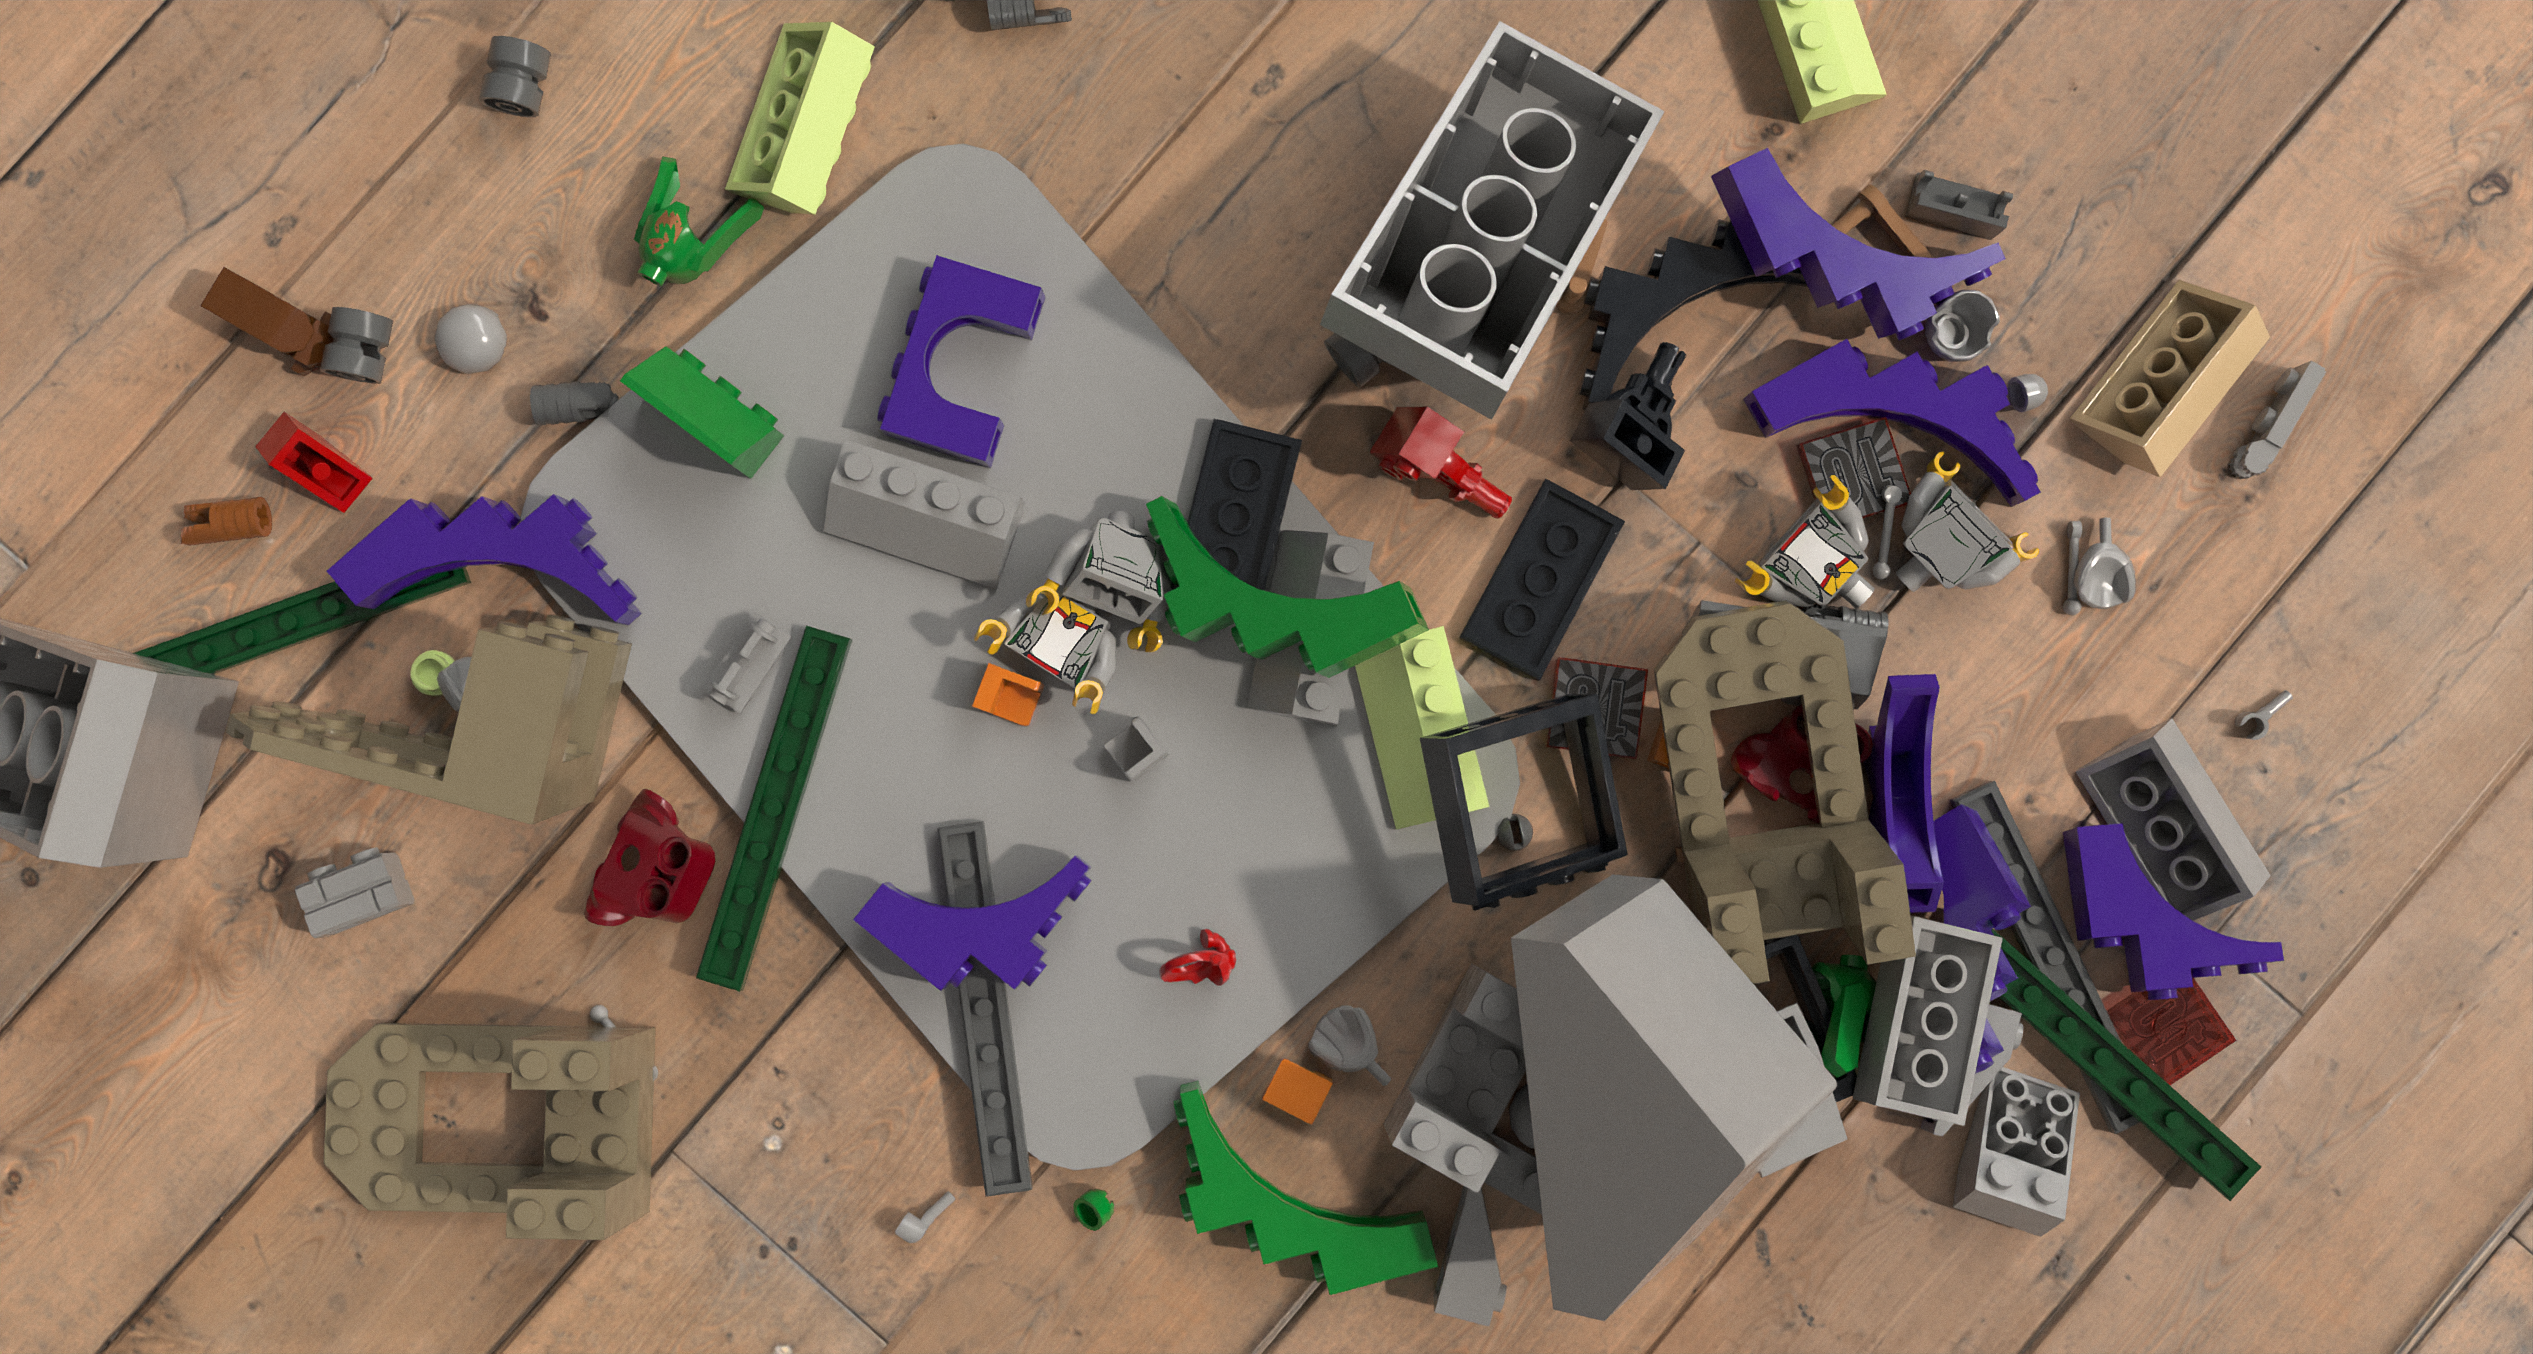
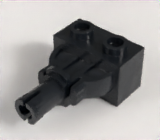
M1660 343L1646 375L1641 373L1631 374L1625 388L1612 393L1605 401L1590 402L1570 439V442L1630 490L1666 489L1685 452L1681 446L1671 439L1672 421L1670 413L1676 403L1671 389L1672 381L1679 367L1684 362L1686 354L1684 351H1679L1680 348L1672 343Z

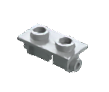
M753 612L702 689L709 692V695L724 705L727 704L737 712L742 713L792 637Z

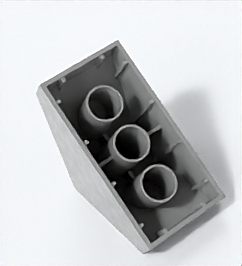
M1499 21L1331 294L1320 325L1492 420L1665 111Z
M0 618V838L38 858L99 868L188 857L239 681Z
M1614 874L1511 937L1553 1310L1601 1321L1607 1320L1697 1239L1837 1086L1834 1077L1664 879Z

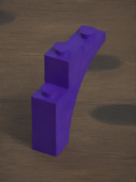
M1936 674L1888 676L1877 725L1869 726L1868 729L1873 743L1872 753L1864 761L1873 795L1868 819L1904 864L1910 913L1936 912L1944 884L1935 839L1931 794L1932 733L1940 689Z
M2123 823L2076 827L2063 832L2077 941L2093 940L2094 948L2124 946L2131 993L2147 991L2148 1000L2178 998L2177 989L2193 987L2192 978L2222 976L2220 967L2237 966L2238 974L2268 972L2267 963L2284 961L2281 942H2256L2225 936L2205 928L2176 910L2156 891L2139 868L2126 839Z
M1075 855L1061 871L1035 890L1017 899L986 907L962 908L930 903L909 895L896 888L890 882L882 883L853 920L940 991L945 989L950 983L957 988L974 968L968 961L972 956L1014 990L1022 982L1030 987L1047 966L1041 960L1047 950L1034 940L1035 936L1040 934L1043 938H1046L1062 918L1056 911L1065 899L1069 897L1075 902L1092 881L1086 876L1091 866L1078 855Z

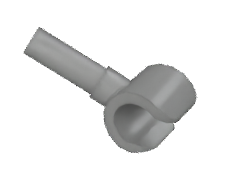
M2284 690L2256 713L2243 712L2236 717L2235 725L2242 726L2250 718H2254L2257 722V728L2246 739L2259 740L2268 732V720L2292 700L2293 696L2290 692Z
M948 1191L925 1212L921 1219L908 1212L897 1227L895 1234L908 1243L919 1241L934 1222V1219L951 1205L956 1198Z

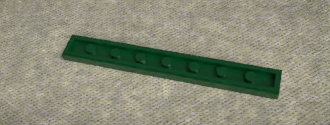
M466 567L438 573L402 589L374 610L355 606L334 581L133 654L208 674H216L471 583Z
M807 625L805 627L696 979L739 992L744 990L852 643L850 638Z
M1992 928L1991 931L1994 936L2002 938L2001 949L2018 979L2005 985L2008 990L1999 998L2013 1011L2022 1013V1019L2224 1198L2231 1201L2262 1166Z

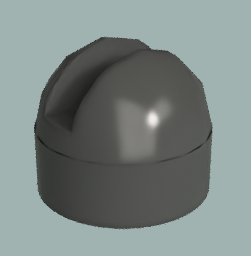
M1512 814L1501 822L1498 835L1496 836L1497 841L1508 850H1521L1531 842L1533 827L1526 817ZM1515 820L1518 822L1522 841L1514 844L1510 821Z

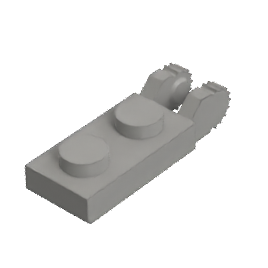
M2309 361L2295 368L2290 367L2281 375L2274 388V391L2278 393L2271 407L2267 406L2259 413L2252 425V430L2256 433L2248 445L2238 447L2233 454L2234 458L2230 459L2229 470L2232 471L2231 474H2234L2235 478L2239 477L2240 480L2248 479L2266 472V469L2269 468L2268 465L2272 464L2279 450L2285 444L2326 373L2324 367Z

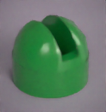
M1090 1189L1075 1200L1073 1204L1075 1216L1089 1230H1099L1110 1220L1114 1213L1113 1200L1109 1202L1105 1197L1108 1194L1105 1190Z

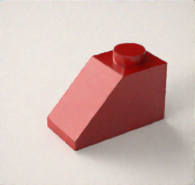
M286 412L281 414L255 446L270 466L343 513L347 511L373 479L371 475L326 439Z

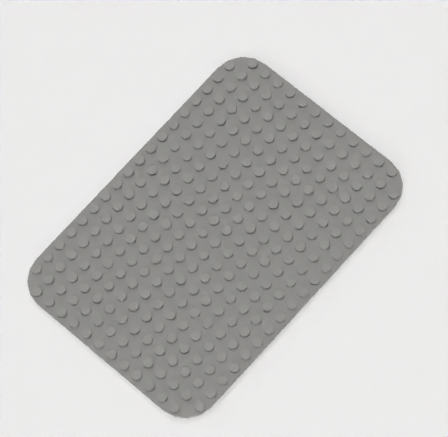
M964 143L927 148L898 164L675 352L679 355L683 349H686L706 365L701 372L714 383L719 376L723 377L742 392L737 399L750 410L757 403L778 419L773 427L782 433L784 437L752 478H749L630 390L557 451L530 483L520 516L521 522L553 494L569 501L572 498L578 500L591 514L592 519L588 521V524L597 533L584 547L588 544L592 545L607 561L608 565L603 568L614 581L620 578L632 589L637 596L633 604L642 614L630 625L621 624L610 618L593 600L557 577L533 569L539 581L568 616L575 621L580 630L590 632L592 626L607 628L619 632L618 640L632 643L623 679L624 682L743 822H745L806 625L852 639L782 868L970 1090L971 1082L958 987L955 988L950 983L945 989L940 991L853 919L882 883L890 882L896 888L916 898L947 906L938 827L984 821L995 905L1017 899L1035 890L1061 871L1075 855H1078L1091 866V869L1086 874L1092 880L1075 902L1069 897L1065 899L1056 911L1062 918L1046 938H1043L1040 934H1037L1034 938L1036 942L1047 950L1041 958L1047 964L1046 968L1030 987L1022 982L1014 990L1006 983L1028 1152L1042 1162L1074 1171L1107 1167L1143 1148L1177 1118L1173 1100L1181 1099L1180 1085L1198 1080L1202 1092L1205 1094L1448 882L1436 820L1397 830L1395 828L1355 666L1348 670L1337 726L1247 709L1257 658L1248 655L1247 652L1242 653L1236 645L1231 633V628L1236 626L1235 623L1198 642H1194L1181 637L1180 634L1176 635L1169 626L1166 616H1164L1163 622H1158L1156 627L1162 635L1163 643L1161 647L1154 652H1145L1147 645L1145 633L1142 637V644L1138 649H1130L1127 644L1129 632L1133 628L1142 627L1143 623L1138 624L1098 608L1095 614L1110 623L1109 631L1116 638V670L1102 694L1098 712L1091 714L1090 711L1093 704L1091 699L1081 698L1077 701L1076 707H1074L1072 701L1075 689L1004 644L1007 638L1004 639L995 654L987 652L994 642L992 637L982 635L977 641H974V636L982 622L990 619L993 620L1008 606L1027 597L1030 591L1045 584L1047 577L1044 574L1059 546L1078 530L1090 529L1098 519H1107L1109 514L1114 511H1126L1134 517V530L1152 537L1147 525V520L1151 519L1146 504L1160 496L1176 503L1187 522L1213 419L1243 425L1031 180L997 152ZM936 255L1039 286L1046 297L1032 340L987 326L969 325L958 328L946 335L937 345L931 359V381L935 391L942 398L951 403L999 417L1003 422L1004 429L991 468L887 437L880 429L882 423L877 421L881 401L885 395L891 397L896 379L891 377L895 358L899 352L905 353L910 336L905 334L909 315L913 309L919 310L924 295L919 292L923 272L927 266L933 267ZM848 439L1020 496L1026 505L997 590L824 533L829 484L844 440ZM1293 481L1265 591L1268 592L1271 590L1283 530L1339 535ZM1158 544L1159 556L1164 564L1168 557L1163 545ZM1368 570L1364 594L1383 587L1382 583L1370 570ZM1059 585L1057 590L1063 593L1064 586ZM755 612L792 638L742 713H739L727 704L724 705L709 695L710 693L702 689V687L749 617ZM988 663L1045 685L1029 726H1022L972 706ZM1454 667L1468 723L1495 716L1496 714ZM1139 716L1169 755L1135 781L1130 782L1124 775L1123 770L1104 747V744L1131 725V721ZM1511 739L1475 750L1489 803L1487 808L1469 812L1477 856L1496 838L1501 822L1507 817L1510 820L1520 786L1516 748ZM1203 929H1210L1212 932H1216L1225 938L1226 943L1236 953L1235 968L1231 971L1229 980L1222 986H1217L1208 978L1197 984H1194L1191 980L1164 982L1160 978L1159 970L1168 960L1190 952L1215 950L1213 947L1203 948L1200 941V932ZM1196 962L1187 963V964H1185V965H1182V966H1179V967H1176V968L1185 967V966L1194 964V963H1196Z

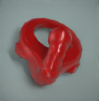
M1203 929L1200 932V941L1203 948L1213 947L1215 950L1190 952L1168 960L1159 970L1160 978L1164 982L1191 980L1194 984L1208 978L1217 986H1222L1229 980L1231 971L1235 968L1236 953L1226 943L1225 938L1216 932H1212L1210 929ZM1196 962V963H1194V964H1191V965H1188V966H1185V967L1176 968V967L1185 965V964H1187V963Z

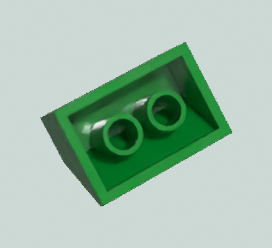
M665 346L625 373L621 378L620 382L749 478L755 475L784 437L782 433L773 427L778 421L775 416L757 403L750 410L737 400L742 392L723 377L719 376L714 383L701 372L706 365L686 349H683L677 355Z

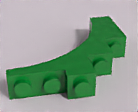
M1160 496L1146 504L1151 519L1147 520L1149 531L1156 543L1162 544L1168 557V560L1164 561V566L1170 580L1174 585L1180 586L1164 594L1169 609L1165 610V616L1169 626L1176 635L1180 634L1181 637L1198 642L1235 623L1236 626L1231 628V633L1242 653L1247 652L1248 655L1260 660L1303 641V644L1299 645L1298 649L1306 667L1310 671L1315 669L1316 673L1330 678L1429 630L1412 589L1401 581L1365 594L1333 599L1292 598L1260 590L1241 581L1210 555L1193 535L1176 503Z
M1199 1081L1180 1085L1181 1099L1173 1100L1180 1128L1189 1127L1193 1142L1185 1145L1191 1172L1200 1171L1201 1174L1186 1178V1193L1179 1194V1200L1185 1222L1194 1220L1197 1234L1252 1220V1223L1245 1225L1246 1235L1251 1253L1260 1251L1263 1265L1318 1251L1317 1254L1310 1255L1317 1283L1326 1281L1329 1295L1438 1267L1423 1210L1390 1216L1350 1215L1316 1207L1283 1192L1255 1172L1228 1143L1209 1111Z

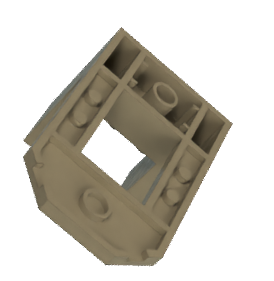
M1787 600L1693 617L1682 631L1681 638L1669 654L1664 655L1654 669L1691 912L1753 984L1770 981L1764 940L1839 927L1844 928L1867 965L1916 957L1904 864L1868 819L1844 641ZM1800 695L1819 823L1729 838L1710 711Z
M547 615L546 620L529 622L528 628L511 622L498 621L497 627L478 629L453 738L437 733H425L424 737L408 733L409 726L397 722L381 721L380 725L365 722L366 715L356 711L338 709L336 714L302 710V707L279 701L272 702L271 707L252 705L250 711L230 714L226 733L233 738H244L243 745L253 751L533 825L595 800L632 643L618 640L619 632L596 626H592L590 632L574 628V620L557 615Z
M375 1024L327 1070L324 1164L368 1211L507 1213L506 1239L605 1240L650 1212L654 1097L653 1067L655 1066L656 1027ZM426 1072L512 1073L511 1089L546 1090L543 1164L422 1162Z

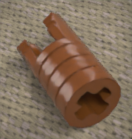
M263 497L186 505L183 512L185 514L184 519L198 524L181 529L180 537L181 544L188 546L267 537L272 530L271 510Z

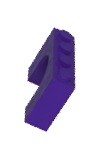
M936 255L933 267L927 266L923 272L919 292L924 295L919 310L913 309L909 315L905 334L910 336L905 353L899 352L895 358L891 377L896 379L891 397L885 395L881 401L877 421L882 423L880 429L887 437L991 468L1004 429L1003 422L999 417L966 408L942 398L935 391L931 381V359L937 345L946 335L958 328L969 325L987 326L1032 340L1046 297L1039 286Z

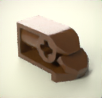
M225 267L221 270L200 305L286 355H290L295 359L291 370L302 376H306L321 367L325 345L332 343L334 340L328 334L330 313L325 311L319 321Z

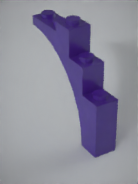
M1768 148L1742 159L1711 176L1756 277L1772 270L1777 278L1800 268L1817 308L1834 302L1836 308L1840 309L1861 300L1878 339L1895 334L1899 341L1924 329L1921 321L1937 314L1933 304L1955 293L1952 285L1964 280L1966 286L1975 284L1993 275L1990 266L2006 259L1999 242L1967 254L1938 258L1901 256L1867 246L1835 229L1814 212L1787 182Z
M1845 339L1753 390L1743 399L1765 438L1797 424L1829 417L1867 416L1901 422L1935 435L1965 454L1992 480L2010 507L2041 493L2036 485L2038 483L2036 471L2027 460L2021 459L2013 445L2015 444V437L2011 428L2003 420L1999 421L1995 414L2010 405V402L2006 397L2008 389L1999 374L1992 373L1988 365L1940 391L1936 385L1938 383V376L1929 361L1926 359L1922 360L1918 352L1870 378L1866 372L1868 370V363L1865 356L1858 347H1852L1848 339Z
M555 494L550 496L521 523H519L521 518L518 513L504 500L498 503L481 496L451 522L448 516L435 503L430 502L426 504L410 498L326 571L355 606L373 610L402 589L438 573L468 566L510 565L535 569L561 579L588 596L615 622L630 625L642 614L633 604L637 596L632 589L620 578L614 581L603 569L608 565L607 561L592 545L588 544L584 547L597 534L588 524V521L592 519L591 514L575 498L569 501Z
M1961 804L1934 820L1937 852L1944 880L1942 888L1944 924L1994 936L1991 931L1992 928L1995 930L2005 929L2019 921L2021 918L2019 913L2031 907L1978 812ZM2001 948L1990 1001L2003 995L2008 990L2005 985L2018 979ZM1987 1018L1975 1074L1994 1064L1992 1057L2004 1051Z

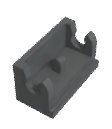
M1923 170L1915 176L1905 217L1992 240L2007 227L2009 216L2003 213L2008 202L2010 203L2013 199V193L2002 191L2000 194L1934 177V172Z

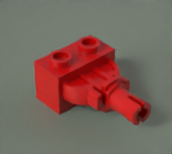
M1428 406L1397 407L1369 452L1381 460L1378 467L1388 475L1398 480H1402L1403 476L1412 481H1417L1418 478L1433 479L1451 490L1448 494L1451 500L1456 502L1468 500L1495 519L1501 518L1512 502L1511 496L1482 477V466L1478 463H1467L1453 451L1464 431Z

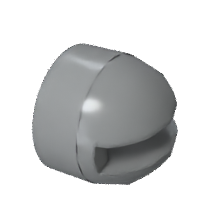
M2023 374L2011 378L2008 382V397L2011 405L2018 412H2025L2039 407L2048 395L2046 382L2036 374Z

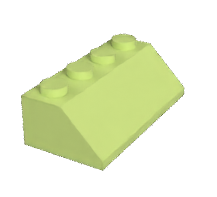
M1758 0L1800 124L1865 104L1887 95L1854 0Z
M833 22L784 23L725 190L748 199H756L760 203L790 213L816 215L818 207L823 203L826 196V183L832 166L837 162L841 154L840 144L847 124L855 114V101L861 84L870 72V59L875 46Z
M1444 626L1429 629L1412 639L1355 665L1396 830L1436 820L1420 737L1468 724ZM1475 750L1457 755L1468 812L1489 807Z

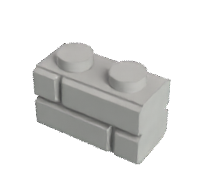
M378 847L371 848L352 855L350 858L353 864L337 870L335 864L307 873L309 881L295 886V893L301 909L305 912L304 917L311 936L314 938L330 937L414 904L415 900L408 881L405 879V872L396 852L380 853Z

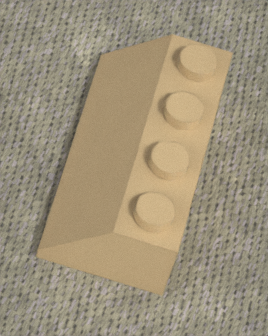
M2178 280L2070 417L2072 423L2123 463L2161 477L2269 340L2270 335L2256 305Z

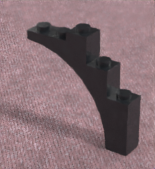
M1728 215L1725 220H1717L1713 231L1711 246L1717 247V249L1673 237L1667 239L1661 250L1655 248L1647 271V275L1654 276V279L1605 266L1598 279L1590 278L1584 299V304L1591 306L1588 319L1604 323L1605 325L1604 327L1596 326L1590 346V352L1597 353L1593 370L1586 368L1581 380L1578 394L1586 396L1583 410H1586L1590 402L1606 400L1612 392L1619 371L1634 347L1655 325L1682 306L1713 292L1747 284L1785 283L1808 287L1800 268L1777 278L1772 270L1756 277Z

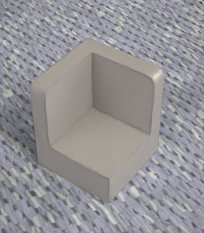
M1139 716L1131 721V725L1104 744V747L1123 770L1124 775L1130 782L1135 781L1169 755Z

